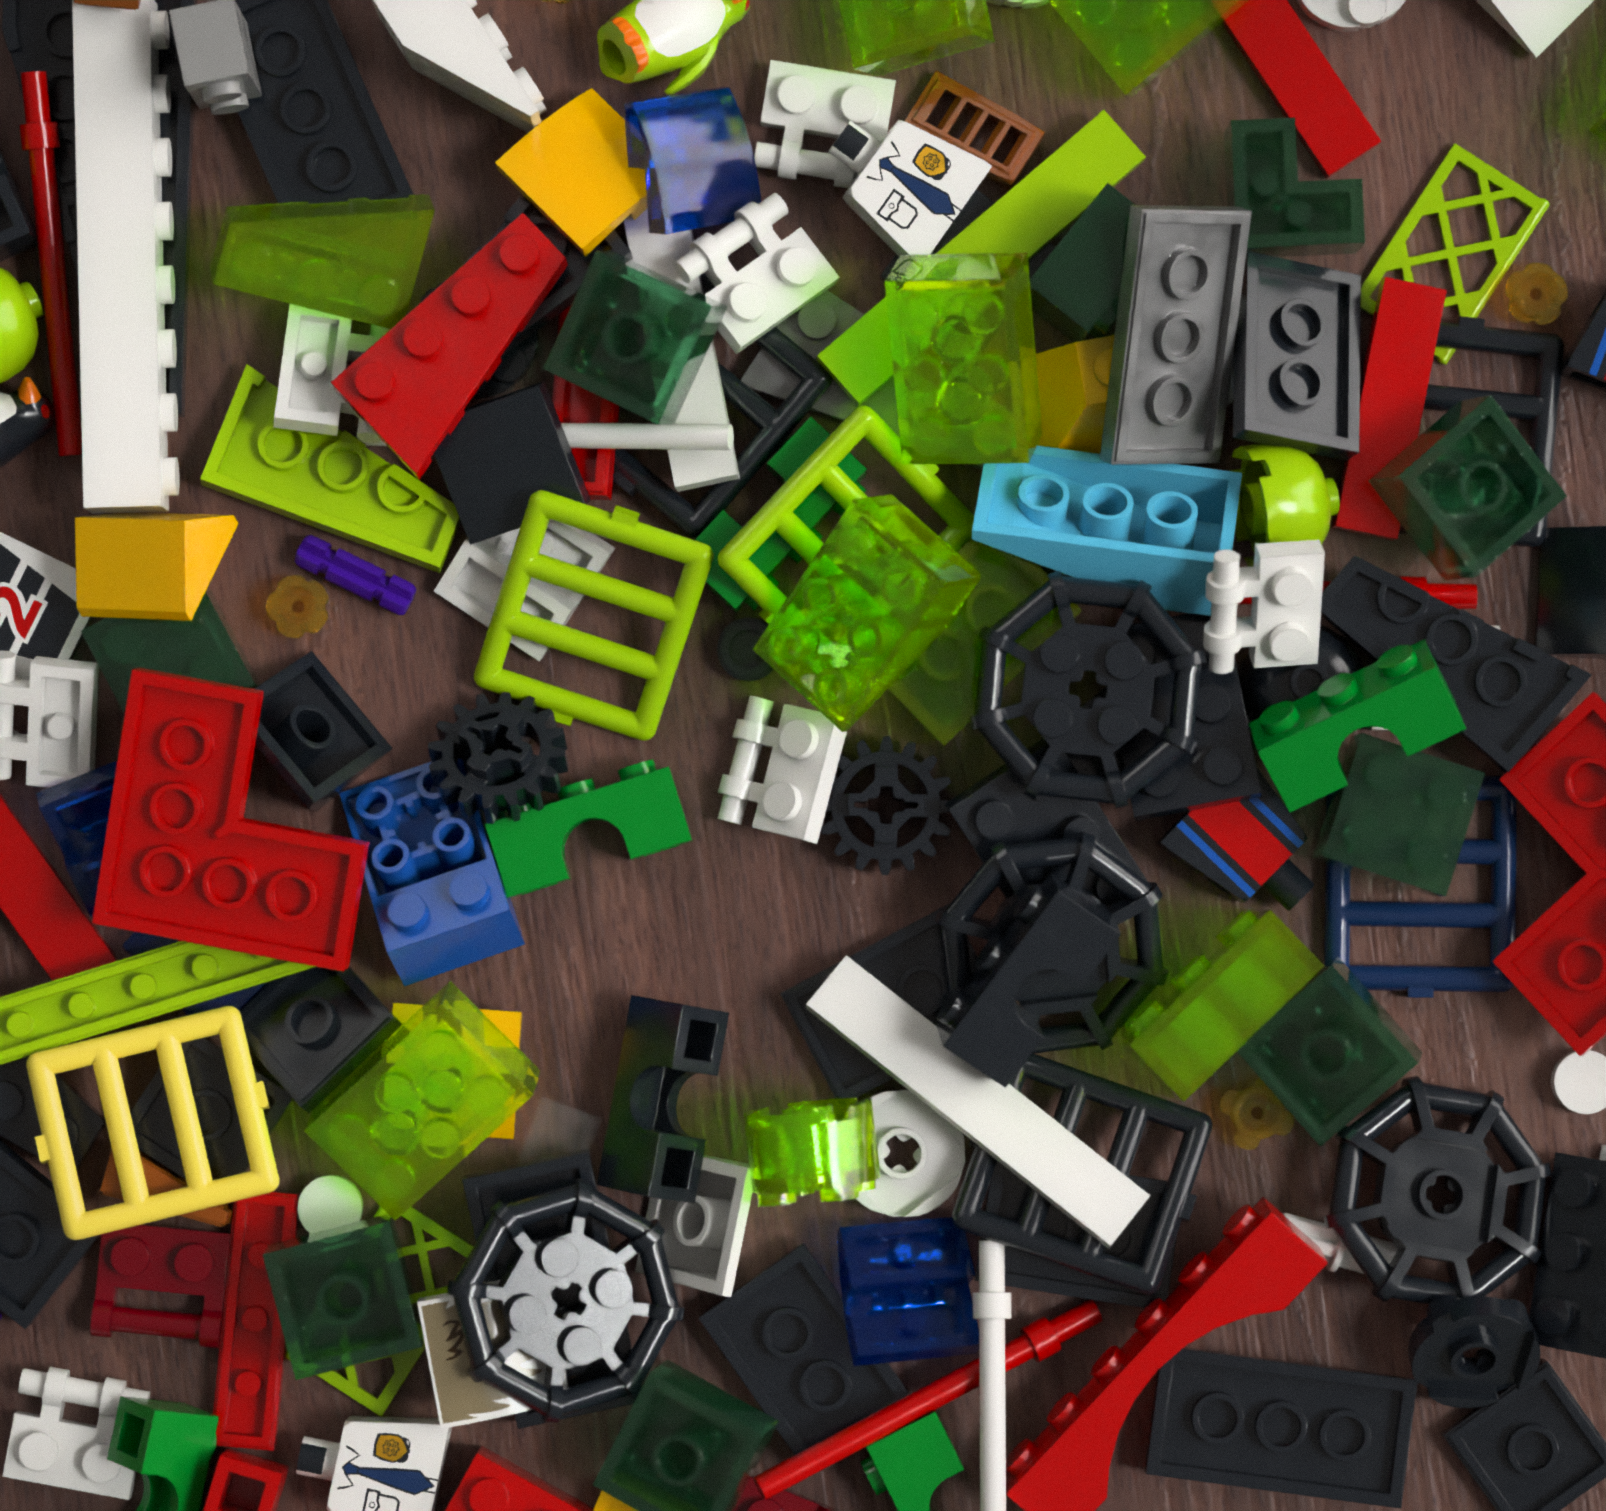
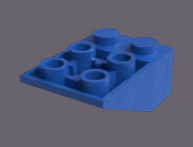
M459 758L457 768L466 776L467 770L464 761ZM431 761L339 793L353 839L370 842L364 877L387 954L404 986L525 945L511 898H507L480 809H477L470 818L466 819L462 817L459 802L446 806L442 800L440 788L434 787L429 769Z

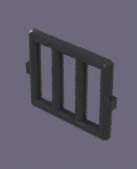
M705 273L701 274L704 294H706L715 286ZM642 320L624 341L620 396L653 424H662L657 393L632 373L634 368L649 352ZM774 327L754 342L801 380L777 410L718 362L725 401L760 429L736 457L740 479L713 484L698 503L692 506L625 449H616L613 482L631 497L636 493L641 495L691 537H698L720 512L729 506L832 383V377L818 361L777 327Z
M1460 316L1457 318V324L1441 322L1436 347L1537 357L1534 395L1428 384L1424 409L1531 420L1528 458L1416 446L1411 471L1525 483L1522 521L1404 509L1399 534L1436 537L1435 545L1462 547L1464 540L1538 547L1546 538L1564 342L1559 335L1554 333L1484 326L1485 319Z
M1031 1054L1009 1084L1021 1093L1025 1079L1028 1078L1062 1090L1053 1119L1073 1135H1075L1086 1099L1123 1112L1107 1161L1126 1177L1129 1176L1147 1120L1184 1133L1140 1265L1103 1253L1105 1246L1084 1229L1079 1243L1043 1232L1042 1229L1051 1203L1031 1187L1028 1189L1018 1222L981 1210L997 1160L972 1140H970L969 1147L974 1148L951 1215L953 1225L962 1231L1145 1295L1155 1293L1161 1285L1181 1222L1188 1223L1197 1196L1191 1194L1212 1132V1119L1203 1112L1037 1054Z

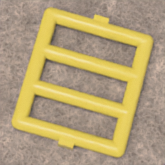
M224 1006L35 1052L28 1057L26 1068L42 1134L35 1136L40 1162L42 1164L48 1163L63 1232L69 1239L81 1240L271 1193L278 1187L279 1175L263 1111L269 1109L270 1106L264 1082L256 1081L241 1013L237 1008ZM219 1034L251 1171L213 1180L181 1043ZM156 1050L187 1187L149 1196L118 1059ZM93 1065L124 1202L86 1211L55 1074Z

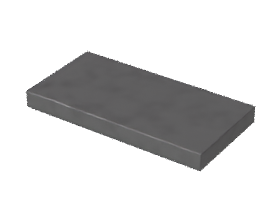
M1130 205L1100 460L1109 464L1220 463L1251 210L1232 206Z

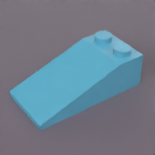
M988 439L971 539L1052 570L1060 571L1074 578L1139 584L1140 580H1143L1152 585L1150 592L1165 610L1211 616V602L1205 597L1206 576L1209 572L1213 571L1214 554L1219 550L1233 549L1242 473L1181 464H1109L1100 460V454Z

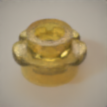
M1535 262L1527 264L1523 271H1515L1511 274L1505 285V295L1509 297L1508 309L1515 319L1522 323L1535 321L1538 325H1545L1554 321L1561 314L1560 306L1567 300L1568 289L1563 277L1558 275L1551 266ZM1536 288L1541 291L1542 296L1539 300H1533L1530 297L1532 289Z
M301 575L288 576L279 581L275 592L269 594L266 603L267 615L271 620H275L277 630L287 637L300 638L306 632L314 634L325 625L328 619V611L325 610V605L329 602L328 594L325 588L315 580L308 582ZM296 601L304 603V610L300 613L293 611L292 606Z

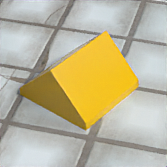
M140 512L75 517L77 610L82 617L191 621L239 523L234 515Z

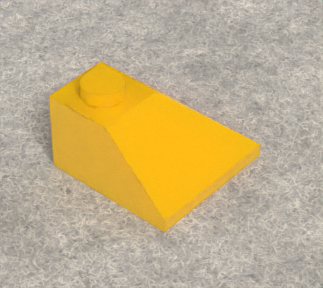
M1115 335L1074 342L1008 363L1017 412L1021 415L1019 423L1023 444L1100 454Z

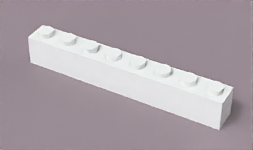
M72 0L83 508L92 514L169 512V496L179 495L180 475L177 457H168L167 432H177L178 429L176 393H166V368H175L177 361L176 335L174 329H165L164 304H174L175 302L174 269L172 265H163V240H173L174 235L171 201L162 202L161 178L172 175L170 138H161L160 113H170L171 109L168 74H159V50L169 48L167 11H158V5L155 0H141L139 9L136 10L79 5Z

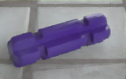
M307 535L302 540L294 559L298 567L315 575L321 572L325 574L324 579L370 602L375 598L380 601V607L397 615H404L411 606L416 594V587L411 582L396 575L389 578L385 576L386 571L343 549L339 548L336 552L331 549L332 545L314 535Z

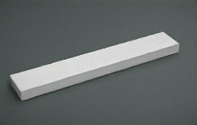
M667 109L623 118L680 175V178L635 221L630 216L624 220L628 246L633 257L631 262L662 424H730L710 320L698 305L702 296L705 295L701 275L690 283H685L674 268V262L690 252V243L694 241L670 114ZM734 444L732 450H668L674 486L678 492L740 479Z
M847 955L806 1003V1009L1108 1249L1149 1199L1150 1195L1013 1086L1008 1084L1006 1088L945 1048L942 1045L937 1027Z

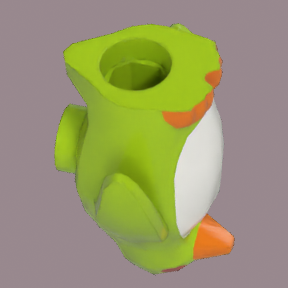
M634 0L612 16L598 30L597 41L601 71L606 77L623 83H634L681 69L679 75L670 82L664 91L668 96L673 95L703 75L714 58L722 36L730 26L742 20L750 9L749 0Z

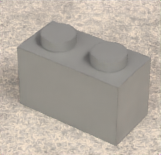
M216 0L169 10L184 86L199 109L210 107L211 114H230L247 109L249 107L248 99L262 97L248 24L235 0Z

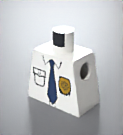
M898 120L892 126L882 142L875 139L852 121H849L828 151L858 173V176L843 195V200L913 270H917L924 264L992 167L985 160L902 120Z
M349 1416L345 1420L340 1443L304 1436L299 1452L296 1474L332 1481L327 1503L328 1511H435L452 1427L441 1429L439 1418Z

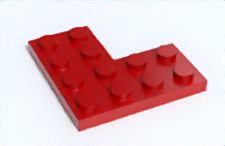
M140 667L132 669L92 924L342 972L347 970L350 963L370 842L244 818L264 691Z
M1594 691L1520 759L1509 772L1499 779L1587 873L1492 961L1579 1056H1584L1606 1036V702Z

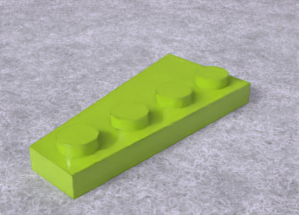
M246 364L201 475V485L440 573L461 521L454 503L396 464L391 465L366 448L365 443L345 430L342 432L338 429L337 436L273 428L278 388L268 382L263 374Z

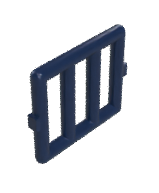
M1408 768V774H1345L1348 785L1326 795L1324 980L1326 985L1333 990L1406 991V997L1434 998V991L1507 992L1511 990L1514 984L1492 962L1516 939L1517 798L1499 780L1502 776L1435 775V768ZM1351 799L1491 801V839L1351 837ZM1351 863L1491 865L1490 903L1350 901ZM1350 926L1490 928V967L1350 965Z

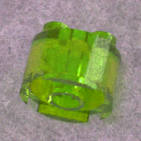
M857 1097L808 1100L787 1103L788 1107L782 1109V1114L770 1115L769 1106L743 1113L752 1192L757 1193L758 1206H778L797 1202V1196L810 1195L818 1190L820 1201L848 1200L859 1197L860 1191L876 1188V1180L881 1175L872 1099L866 1098L857 1102Z

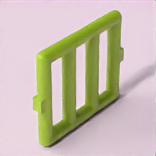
M859 406L852 411L723 547L718 554V563L763 609L759 616L780 636L786 632L827 674L839 676L849 668L971 539L974 515L935 475L940 469L923 451L918 448L912 451L871 407ZM863 437L948 524L923 552L901 532L838 466ZM819 484L904 570L902 575L879 599L793 512ZM774 531L861 617L835 645L749 560L751 555Z
M545 490L535 491L529 498L474 671L476 685L497 694L508 692L511 698L523 701L528 696L534 697L537 707L546 710L550 708L554 712L556 722L570 727L573 719L640 741L650 740L656 733L713 562L714 553L712 548L705 543L639 522L640 513L617 505L613 513ZM551 519L683 563L684 567L674 598L540 554L549 520ZM531 578L664 621L665 625L655 655L522 612L521 608ZM512 636H517L646 679L636 712L503 669Z

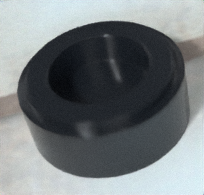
M746 617L733 621L723 630L718 640L717 653L722 668L731 677L743 682H756L769 676L777 667L781 655V645L777 633L765 621Z

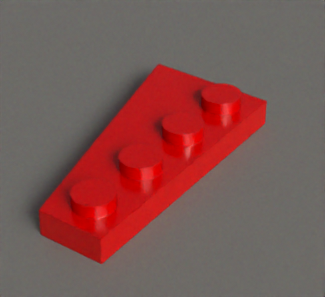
M522 213L331 381L335 391L418 480L431 464V456L447 434L451 435L465 415V407L483 381L487 382L502 361L501 355L517 332L523 331L567 268L566 257Z

